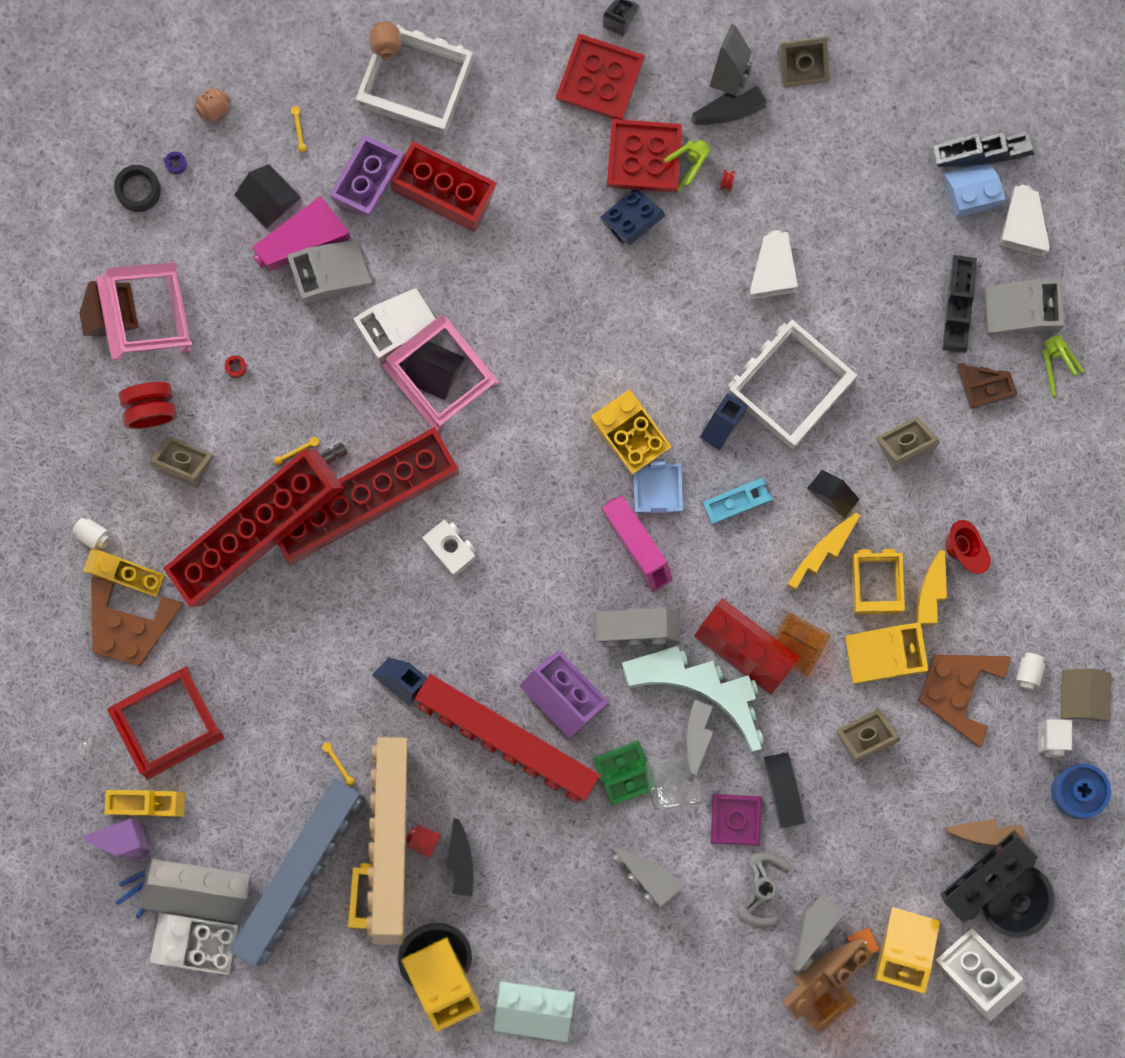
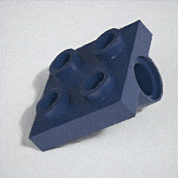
M632 190L605 212L600 219L620 243H627L630 246L663 219L665 214L659 206L639 190Z

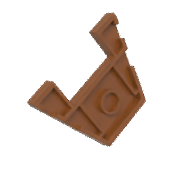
M92 577V652L141 666L184 603L161 597L154 620L107 607L114 583Z
M935 654L918 701L954 727L960 734L967 737L973 744L982 747L988 726L967 719L964 716L979 672L982 671L1004 679L1011 657Z

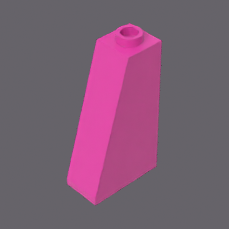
M319 196L252 247L255 252L253 258L261 268L265 265L271 271L289 264L288 254L309 247L348 241L351 236L347 228L323 198Z
M620 496L609 500L602 507L603 514L653 593L673 580L668 562L624 497Z

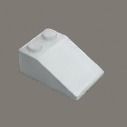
M972 928L935 960L972 1005L989 1022L1026 990L1024 979Z

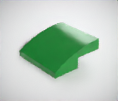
M638 740L593 757L611 806L657 789Z

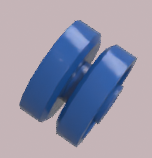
M1076 764L1061 770L1054 778L1051 786V798L1055 807L1063 815L1072 819H1086L1101 813L1107 807L1111 797V784L1106 774L1098 767L1090 764ZM1078 788H1081L1083 790L1082 796L1081 792H1077Z

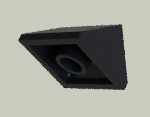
M270 164L248 172L234 194L266 229L301 198Z
M428 341L410 355L405 373L418 389L446 400L465 357Z

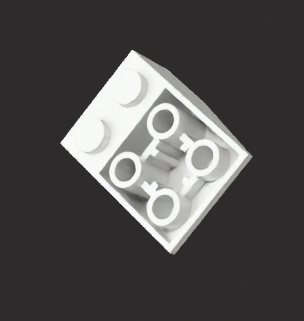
M415 288L371 307L353 318L375 358L379 364H382L386 361V357L433 322L435 317Z
M159 912L150 962L229 975L233 956L229 949L236 939L238 926Z

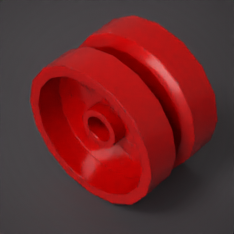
M142 383L127 387L118 393L121 407L127 409L122 416L124 426L128 429H146L161 426L177 418L175 405L168 402L173 397L170 383Z

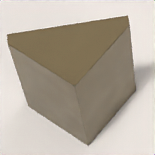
M827 36L780 42L777 54L783 87L829 81Z
M919 417L876 437L892 470L935 450L940 443L939 439Z
M169 436L152 457L149 464L155 471L199 488L213 454Z
M1096 669L1062 670L1060 718L1109 722L1111 673Z
M880 709L836 730L852 764L901 741Z

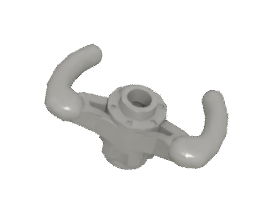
M765 852L754 853L749 859V866L754 873L750 897L747 902L739 907L738 914L742 920L755 926L768 927L777 925L780 920L778 916L757 917L752 915V911L758 905L776 897V890L778 888L777 883L767 876L762 863H773L784 871H789L791 865L775 854ZM766 885L768 892L761 894L762 891H759L760 886ZM754 898L757 899V901L752 905L751 903L754 901Z

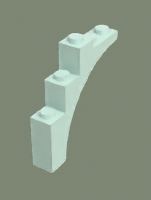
M678 646L622 663L621 666L628 688L644 685H670L700 694L719 706L733 720L742 733L750 753L762 749L760 744H763L764 741L760 729L756 730L753 723L756 720L753 706L748 707L747 704L755 701V695L758 694L755 680L750 681L749 675L721 684L720 680L723 679V675L719 665L715 666L714 661H710L685 669L684 665L688 664L684 650L679 651Z

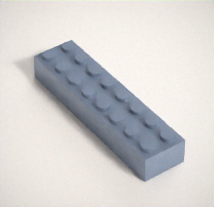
M333 779L229 949L230 952L253 966H260L269 961L273 954V951L270 949L274 942L279 943L286 933V929L283 927L287 921H293L300 909L296 907L301 899L305 900L313 888L310 886L311 881L314 877H320L325 869V865L322 863L327 856L332 857L339 845L336 843V840L340 834L344 836L352 824L349 822L350 817L353 813L357 815L364 804V801L361 800L363 798L361 793L338 779Z

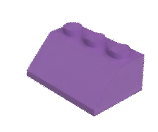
M364 135L329 196L336 206L355 215L371 216L405 154Z
M560 650L535 668L519 686L569 739L578 733L609 703Z
M128 819L83 836L84 841L115 856L133 861L147 857L146 852L152 850L143 822Z

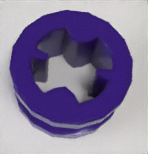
M173 151L165 157V166L171 174L179 175L186 170L187 162L182 153ZM175 158L177 160L179 158L181 165L178 168L176 165L175 168H172V159Z

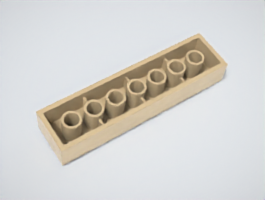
M377 737V745H372L373 766H376V769L371 770L372 790H376V793H371V814H375V818H370L371 839H374V842H369L370 863H374V867H369L368 873L369 887H373V892H368V910L372 912V917H367L368 937H372L373 944L403 945L407 738Z

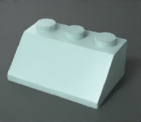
M501 981L494 1031L567 1042L575 992Z

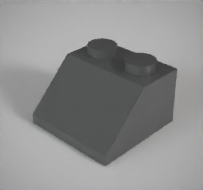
M731 24L720 48L709 87L735 96L739 87L744 88L753 62L749 61L752 52L736 25Z

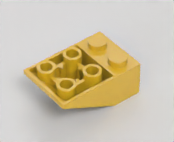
M630 389L590 417L591 424L632 475L672 448Z
M921 622L845 636L852 684L925 674L929 671Z
M892 907L873 979L925 994L940 921Z
M447 938L401 959L436 1032L482 1011L477 994Z

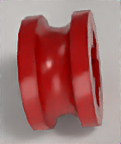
M723 169L720 190L726 188L729 192L732 191L735 171L729 173L726 169Z
M232 355L225 361V370L230 377L240 378L244 376L247 371V364L241 356ZM236 361H239L241 370L232 372L230 364L232 362L236 364Z

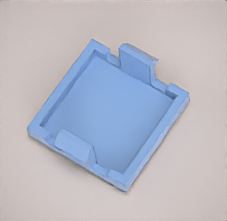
M665 459L653 460L650 462V465H646L633 474L635 513L683 512L681 463L665 464Z

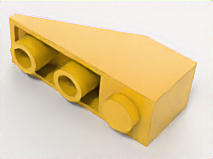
M90 549L82 571L99 579L113 582L114 584L153 597H157L165 576L117 556Z

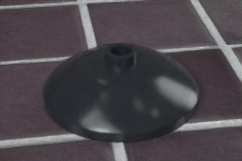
M1032 867L1030 870L1019 874L1013 885L1004 887L993 902L986 903L982 907L983 914L989 925L1004 936L1011 938L1031 936L1040 931L1053 914L1055 906L1054 889L1046 875L1037 868ZM993 874L988 882L995 880L996 875ZM1026 901V907L1020 908L1021 902Z
M430 923L420 926L408 934L403 940V945L399 948L397 958L400 973L405 981L414 987L401 959L445 938L448 939L464 972L467 974L472 962V950L464 933L449 924Z

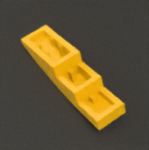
M858 513L853 514L835 527L814 547L800 564L786 588L795 591L805 572L815 576L826 556L835 560L860 516Z

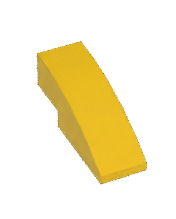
M940 550L936 554L921 584L915 616V623L921 622V626H935L938 623L937 602H944L947 599L945 550Z
M106 790L104 815L184 817L185 792Z

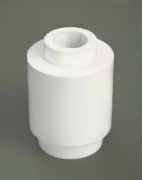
M79 519L72 531L76 535L77 540L93 550L104 549L110 541L109 531L91 519Z
M1025 653L1024 658H1021L1016 681L1020 683L1019 687L1028 690L1040 687L1045 668L1043 656Z

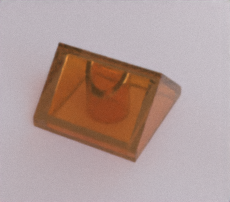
M788 611L774 638L800 656L792 669L808 677L831 634Z
M831 986L802 1016L813 1030L820 1034L858 1001L844 986L839 990Z

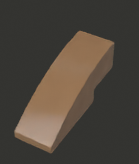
M996 819L944 828L945 833L958 839L987 846H996L1014 829L1025 840L1022 824L998 828Z

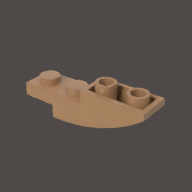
M859 939L828 952L793 979L797 987L782 1001L792 1017L798 1020L831 986L839 990L866 964L873 955L864 941Z

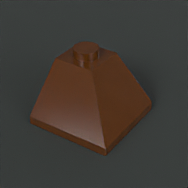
M96 281L88 282L79 312L83 336L107 335ZM115 282L124 331L138 329L131 285L125 282Z

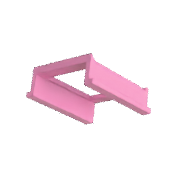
M177 262L107 268L102 276L96 277L112 360L122 359L126 353L180 347L181 353L191 352L192 341H190L176 272ZM166 277L178 337L127 342L115 281Z
M443 314L386 357V362L382 365L432 428L435 427L437 431L443 427L447 420L489 387L492 389L499 383ZM444 329L482 376L483 380L438 414L398 364Z

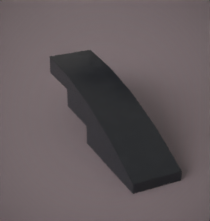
M1029 131L1005 136V133L1001 132L982 138L979 133L933 145L937 167L983 165L1035 155Z
M953 255L942 350L967 352L972 303L975 293L977 258Z

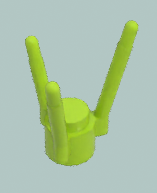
M699 139L695 143L689 140L684 147L664 159V162L668 163L688 150L687 158L693 164L678 185L677 192L685 184L687 186L691 184L704 160L711 153V148L703 140Z
M1056 335L1044 342L1046 349L1042 350L1052 397H1056V390L1050 360L1051 356L1053 359L1063 357L1073 376H1077L1074 366L1081 374H1084L1083 368L1070 351L1066 341H1063L1061 335Z

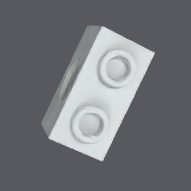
M444 519L423 536L422 539L450 574L456 577L476 560V556L473 554L476 552V549L468 540L462 541L458 536L461 532L453 522L448 524ZM451 541L457 543V550L453 553L446 552L444 549L446 543Z
M1047 719L1038 723V753H1045L1047 758H1060V756H1065V752L1072 750V720Z

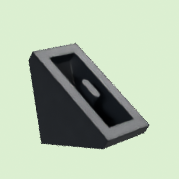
M614 0L604 12L603 27L624 37L639 4L630 0Z
M821 470L807 487L810 492L844 518L860 500L844 480L824 470Z

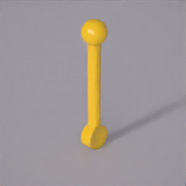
M293 106L291 114L295 119L299 141L297 149L299 152L304 153L307 147L303 143L299 120L300 108Z
M312 437L303 446L282 457H275L273 460L274 464L279 466L284 460L304 449L318 446V438Z
M328 742L324 743L322 746L323 751L328 752L346 779V785L353 786L355 783L354 778L348 775L332 751V745Z

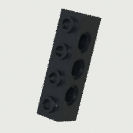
M1014 829L940 894L943 902L963 923L968 919L971 920L978 915L981 907L986 903L993 902L1004 887L1013 885L1019 874L1030 870L1035 865L1038 856ZM1015 858L1012 865H1003L1006 859ZM989 874L996 875L995 880L991 882L985 881ZM971 890H976V891H978V893H977V895H976L975 897H973V898H968V897H966V895H967V893H968L969 891H971Z

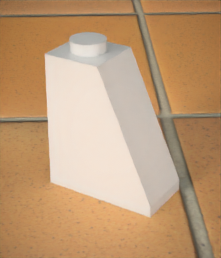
M1026 185L1015 186L1011 192L999 246L1045 257L1050 246L1039 193Z
M781 230L768 232L764 236L749 292V300L795 293L797 291L798 283L788 232L781 233Z

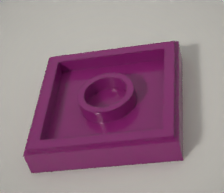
M712 794L710 844L760 846L762 796Z

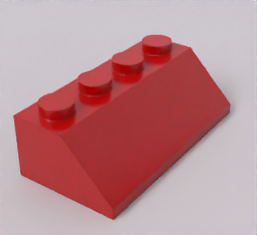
M412 141L405 157L391 179V191L473 232L476 231L483 219L497 186V182Z
M723 598L716 604L694 635L695 638L745 676L749 675L751 680H755V683L770 695L773 694L800 658V656Z

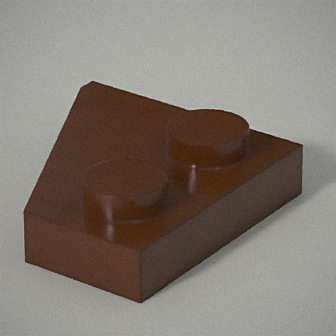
M964 363L957 365L970 409L1017 396L1010 372L1003 370L994 371L986 367L966 366Z

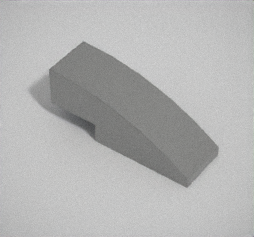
M694 700L686 722L683 747L686 775L688 781L692 783L713 735L712 731L705 729L713 707Z

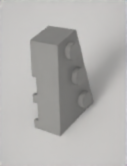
M668 608L596 612L597 641L604 643L605 647H619V643H628V646H642L643 643L664 645L669 642H680V614Z

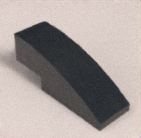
M757 85L738 97L725 93L692 113L691 121L694 125H712L736 121L764 109L767 100Z
M789 753L764 757L779 829L805 824Z
M454 818L446 868L456 869L452 894L473 897L474 867L471 848L460 820Z

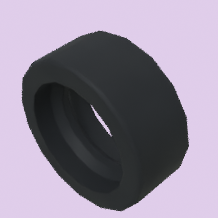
M130 165L123 168L117 174L114 181V192L119 202L126 209L133 212H144L151 209L158 202L161 195V186L155 173L150 168L143 165ZM144 176L150 181L151 192L145 199L132 201L125 196L124 185L131 177Z

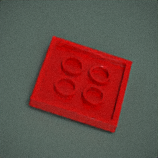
M578 33L556 94V100L612 119H623L645 55Z
M612 119L606 187L677 193L680 155L668 163H665L664 159L681 148L682 124Z

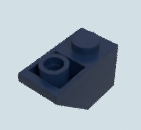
M727 393L702 432L700 439L720 451L745 414L748 406Z
M388 658L372 675L408 706L415 701V697L427 679L411 663Z

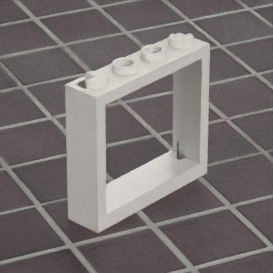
M397 24L400 30L401 43L463 64L443 119L370 95L383 58L374 53L356 97L357 107L446 136L474 61L473 52L464 49V46L461 45L457 47L449 45L447 41L441 38H435V40L428 38L420 31L410 32L404 30L403 26Z
M791 320L788 324L783 323L775 332L777 337L772 342L767 340L759 350L762 353L757 359L752 357L744 366L746 371L742 376L736 375L728 385L731 387L728 393L747 405V411L793 450L855 381L857 374L794 320ZM790 335L842 378L791 436L740 393L741 389Z

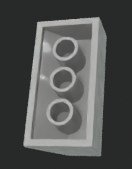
M148 858L139 908L237 923L246 899L250 874Z

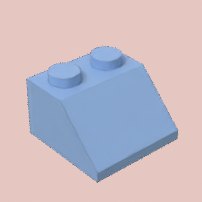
M991 164L974 165L943 173L955 218L999 208L1005 201L1000 178Z

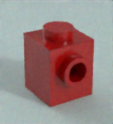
M417 825L416 829L411 828L406 841L409 842L408 848L432 858L441 835L421 825Z

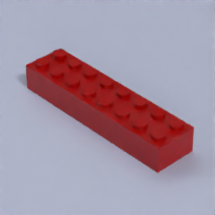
M433 427L338 479L344 489L277 544L290 566L458 475V468L436 428Z
M304 449L163 567V569L189 607L203 606L342 491L344 487L317 449Z
M429 674L415 697L420 711L429 716L433 713L438 715L439 722L451 729L455 725L461 729L459 732L462 736L471 741L474 738L480 740L481 747L493 754L495 751L503 754L502 759L513 766L516 763L522 765L524 773L535 779L537 776L545 779L544 784L555 791L559 788L567 792L565 797L576 804L579 801L585 803L600 778V774L432 674Z

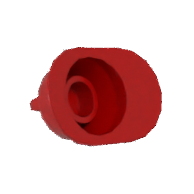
M958 520L953 523L950 533L945 540V548L948 555L952 559L960 561L964 568L971 573H985L991 565V557L976 527L966 520Z

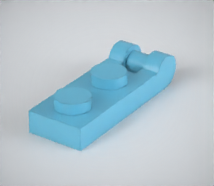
M760 478L703 501L702 504L711 525L773 501L771 493H768L765 487L767 485L765 478ZM757 490L759 497L753 499L751 491Z

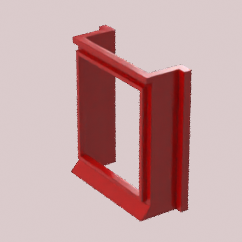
M188 666L107 709L139 774L143 775L146 780L225 739L221 730L217 728L193 682ZM182 681L208 732L149 763L123 711Z

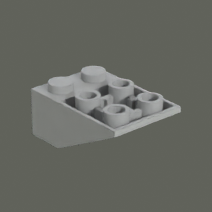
M357 239L309 247L287 255L304 306L372 284Z
M1036 279L985 287L987 334L1059 332L1063 328L1062 279Z
M615 846L612 848L614 853L611 856L620 868L626 867L630 872L627 877L635 887L640 885L646 893L642 896L651 907L655 904L658 908L683 889L668 868Z
M822 894L816 895L801 914L791 970L794 972L805 971L814 960L811 958V955L815 950L821 951L828 943L829 939L826 936L830 931L836 932L845 921L841 918L845 912Z

